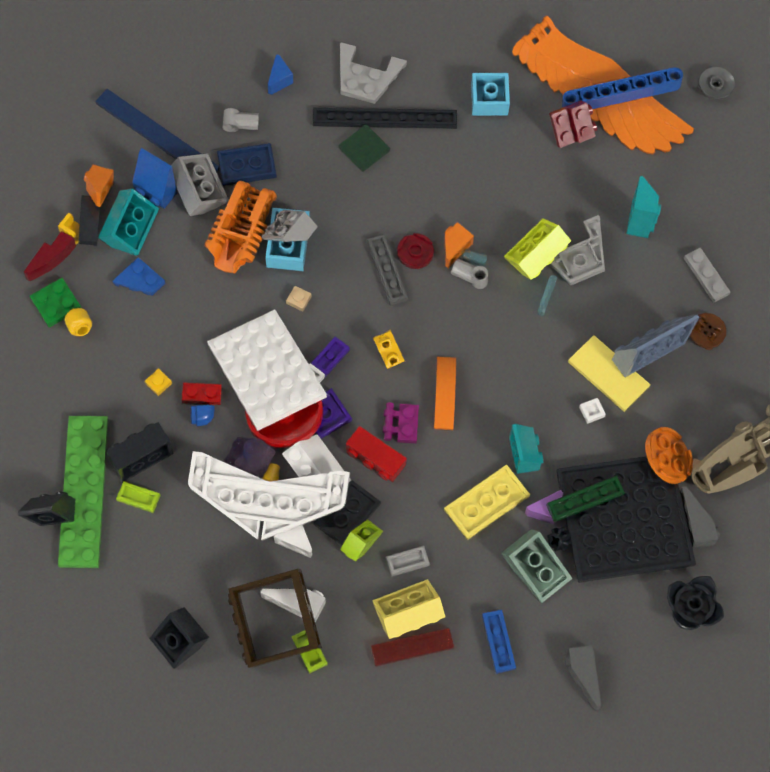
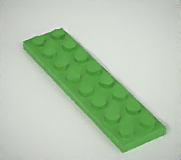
M69 416L63 492L68 493L76 501L74 522L61 523L59 568H99L108 416Z

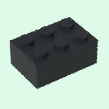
M159 422L147 425L143 431L129 435L125 441L115 443L107 450L111 465L122 483L174 454L171 442Z

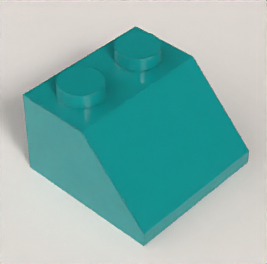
M513 424L509 441L516 473L540 470L541 463H543L542 452L538 451L537 447L539 445L538 434L534 433L532 427Z

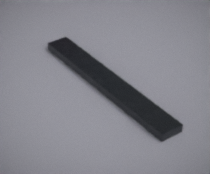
M313 107V126L457 129V110Z

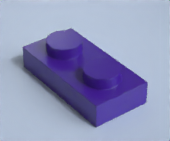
M335 336L311 364L323 372L326 377L350 351V347Z

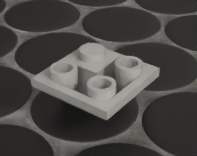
M282 210L277 214L276 220L266 228L262 238L264 240L283 242L307 241L318 226L305 211Z

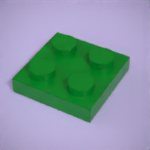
M63 278L30 295V299L49 328L64 320L70 310L81 308Z

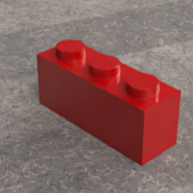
M361 426L357 428L346 442V451L350 457L358 458L366 468L370 470L373 468L386 481L394 482L406 466V457Z

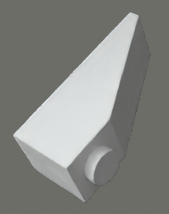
M295 589L261 590V598L302 617ZM307 589L316 622L326 603V599L321 592Z

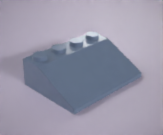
M691 315L663 322L659 328L650 329L643 337L640 338L638 336L630 344L619 346L614 351L615 354L612 361L624 377L631 375L683 346L695 327L699 316Z

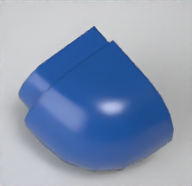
M191 406V424H196L197 427L210 423L214 418L215 406Z

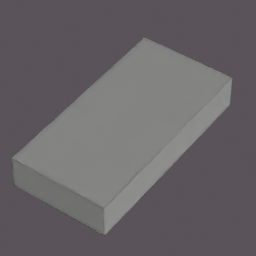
M424 546L386 556L391 576L430 566Z

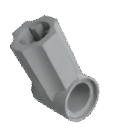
M234 108L224 110L223 130L227 132H236L238 129L258 130L259 113H244Z
M460 259L455 261L451 271L452 275L472 283L473 287L477 289H483L487 286L488 270L485 267H476ZM477 276H483L484 278H483V279H477L476 277H477Z

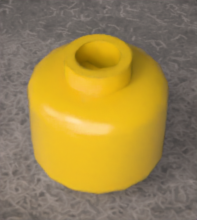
M75 308L66 314L64 318L65 324L72 335L84 336L88 334L92 327V320L85 309Z

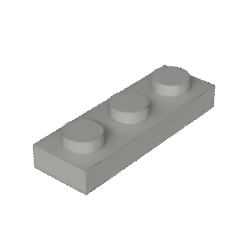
M701 247L684 256V260L713 303L730 294V290Z

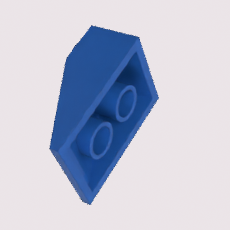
M141 148L132 182L134 190L147 198L155 206L165 209L177 194L173 168Z

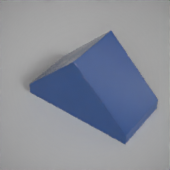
M277 54L268 82V94L271 95L293 84V73L281 56Z

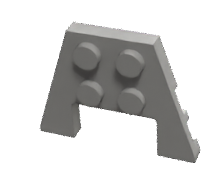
M341 42V95L375 104L388 89L390 83L397 78L400 71L404 70L407 60L391 57L387 71L378 70L353 63L352 60L356 52V46Z
M599 215L583 221L590 238L567 247L554 257V261L550 264L570 286L605 272Z

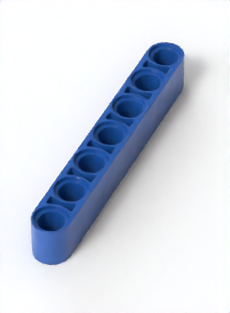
M674 67L570 90L563 95L562 108L582 100L590 104L592 109L676 91L681 87L683 72L681 69Z

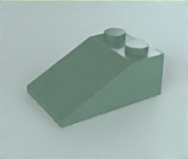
M529 530L501 553L513 571L541 603L572 579L539 531Z

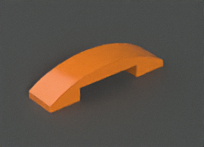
M437 357L434 429L453 430L456 358Z

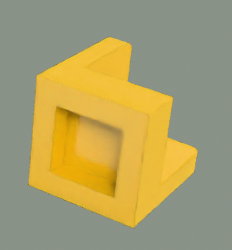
M68 213L60 222L58 228L60 232L62 231L73 237L77 244L79 239V223L74 221L71 213Z

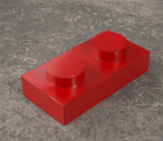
M183 383L182 403L221 405L222 384Z

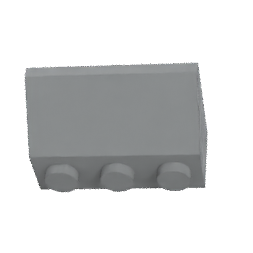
M208 154L182 156L172 163L175 184L189 216L205 214L229 202Z

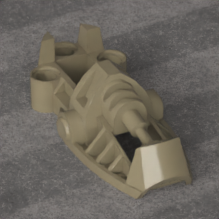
M770 404L766 408V415L769 418L755 426L747 421L739 423L735 427V432L731 433L732 436L719 444L702 461L693 459L692 480L702 492L709 494L730 489L755 478L768 469L765 458L770 456ZM727 460L731 465L711 481L709 477L711 468L717 463L721 464Z

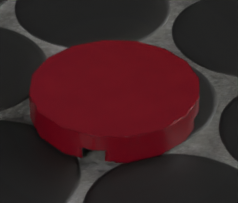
M419 233L404 236L397 247L398 258L403 265L411 269L426 267L434 256L433 243L427 236Z

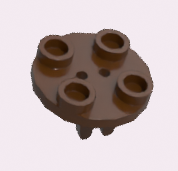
M712 313L699 314V319L689 337L696 345L706 350H712L723 343L726 337L725 323L720 317Z

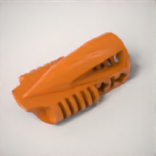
M237 182L225 210L220 209L218 212L217 221L214 222V227L211 228V233L213 234L208 235L210 240H206L204 244L214 256V267L223 272L235 274L246 262H253L254 255L257 253L255 248H259L260 244L258 242H262L261 236L265 233L263 230H266L268 227L264 222L273 201L277 198L273 190L263 188L259 191L247 182Z

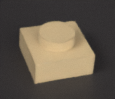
M294 286L286 300V304L303 312L312 294Z

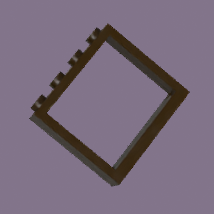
M294 569L228 588V602L230 606H233L234 613L232 618L234 624L238 625L239 633H237L239 644L243 645L244 653H242V657L245 660V664H248V668H254L322 648L301 569ZM292 579L309 645L257 659L240 593Z

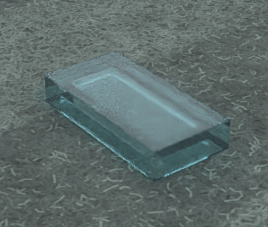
M551 275L549 277L537 312L540 316L544 317L556 285V276Z

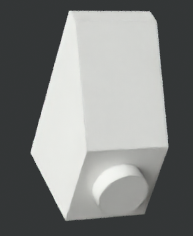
M303 525L274 536L275 543L311 558L312 548Z

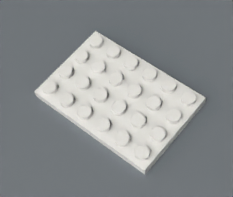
M276 310L270 311L207 341L209 348L257 431L327 397L326 392Z

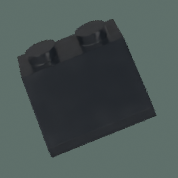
M56 492V495L41 494L39 497L31 498L18 511V516L39 526L74 522L76 499L69 496L66 492Z
M183 607L169 613L149 639L173 669H175L196 653L208 640L209 636L187 609Z

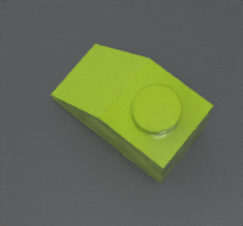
M367 519L350 532L340 550L348 558L356 562L365 555L382 534L383 530Z

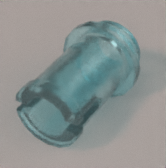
M466 249L463 260L478 264V266H485L487 255H484L485 253L483 252L480 254Z

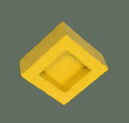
M158 368L145 380V384L159 396L172 384V381Z

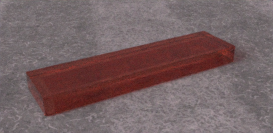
M450 628L371 645L375 667L454 649Z

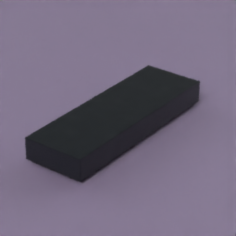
M81 196L78 244L97 246L100 207L96 206L91 196Z

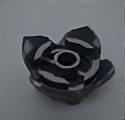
M698 576L689 583L676 581L668 586V603L672 609L673 619L680 628L695 630L698 627L715 625L724 618L723 607L715 599L717 589L711 576ZM693 602L697 603L696 607H698V609H697V608H694V609H693V608L691 607V605H689V603H690V604H692Z

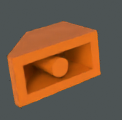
M92 165L90 170L86 171L84 181L86 182L87 192L98 207H101L114 184V170Z
M458 222L454 226H449L444 233L445 266L447 268L473 244L474 235Z

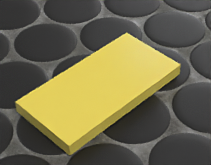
M593 335L568 360V363L625 412L651 384L637 372L624 377L612 361L615 353Z
M506 464L447 505L444 510L465 538L469 540L530 497V493Z

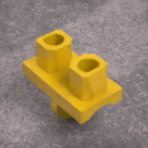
M391 330L373 337L387 369L405 361Z

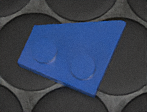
M138 257L113 280V284L118 287L119 285L125 286L129 290L141 291L143 294L152 296L165 284V280Z

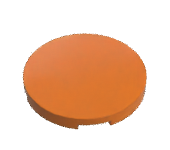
M660 427L653 430L646 439L645 451L648 462L653 471L662 480L671 484L681 483L692 473L693 457L691 450L687 449L681 440L682 436L678 432L668 427Z

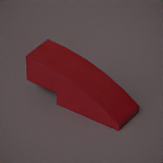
M61 231L52 245L44 242L24 270L26 279L28 281L34 280L58 266L76 247L74 238Z

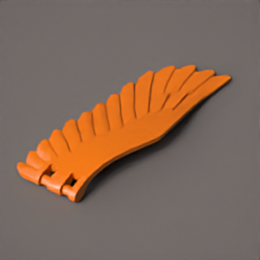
M545 16L540 24L537 23L529 31L528 35H524L512 50L513 56L519 55L520 62L527 64L531 73L536 72L541 82L547 80L550 88L554 92L559 90L562 95L570 90L631 77L611 58L587 49L567 38L555 27L553 21L548 16ZM546 27L550 30L548 35L544 30ZM533 39L537 41L535 45L532 42ZM652 96L592 109L593 114L590 115L592 121H600L605 132L610 136L616 134L620 142L630 150H634L636 147L642 152L652 155L655 153V149L662 152H670L672 148L670 142L682 144L684 143L682 134L690 135L694 131L693 127L664 107Z

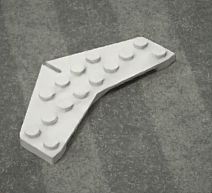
M193 451L188 485L194 492L256 539H259L261 521H264L261 540H264L343 509L346 504L350 472L335 471L269 482L205 453Z

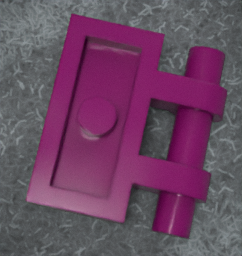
M386 403V409L384 410L385 425L382 431L385 441H391L392 435H398L397 442L417 443L419 405L400 404L399 411H395L394 403ZM393 419H399L398 427L393 426Z

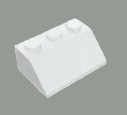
M318 435L299 441L282 453L298 477L344 471Z

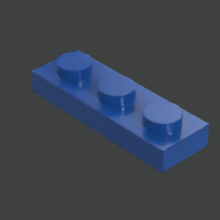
M502 610L483 613L482 618L495 673L516 670Z

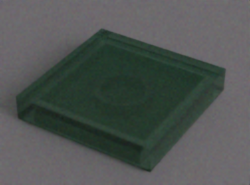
M367 124L339 144V149L362 172L390 152V147Z

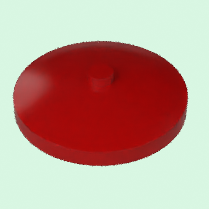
M322 400L258 431L246 411L245 414L251 433L259 441L269 446L286 448L293 446L299 441L307 440L316 433L323 419Z

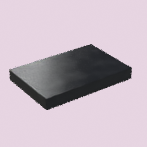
M351 480L348 484L344 508L316 519L314 525L342 546L350 532L369 519L379 507L381 501Z

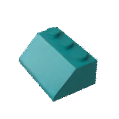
M643 176L639 178L632 200L626 234L648 238L650 232H654L661 204H658L659 195Z
M133 188L119 191L98 238L112 248L137 256L159 208Z

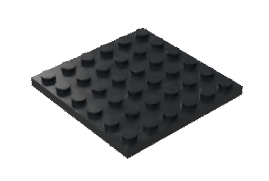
M647 456L558 468L556 470L559 488L563 492L562 497L614 476L618 477L625 492L620 497L565 518L568 532L571 533L570 540L573 542L571 549L578 583L696 565L679 485L662 480L651 468Z

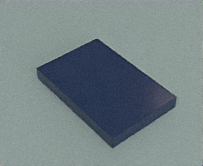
M271 143L217 151L223 186L237 184L238 181L252 182L277 178Z

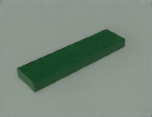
M614 476L548 502L546 506L553 521L557 522L620 497L625 492L618 477Z

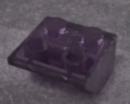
M237 437L223 462L262 479L276 451L261 439Z

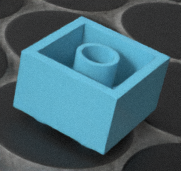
M472 73V116L508 115L510 106L508 73Z

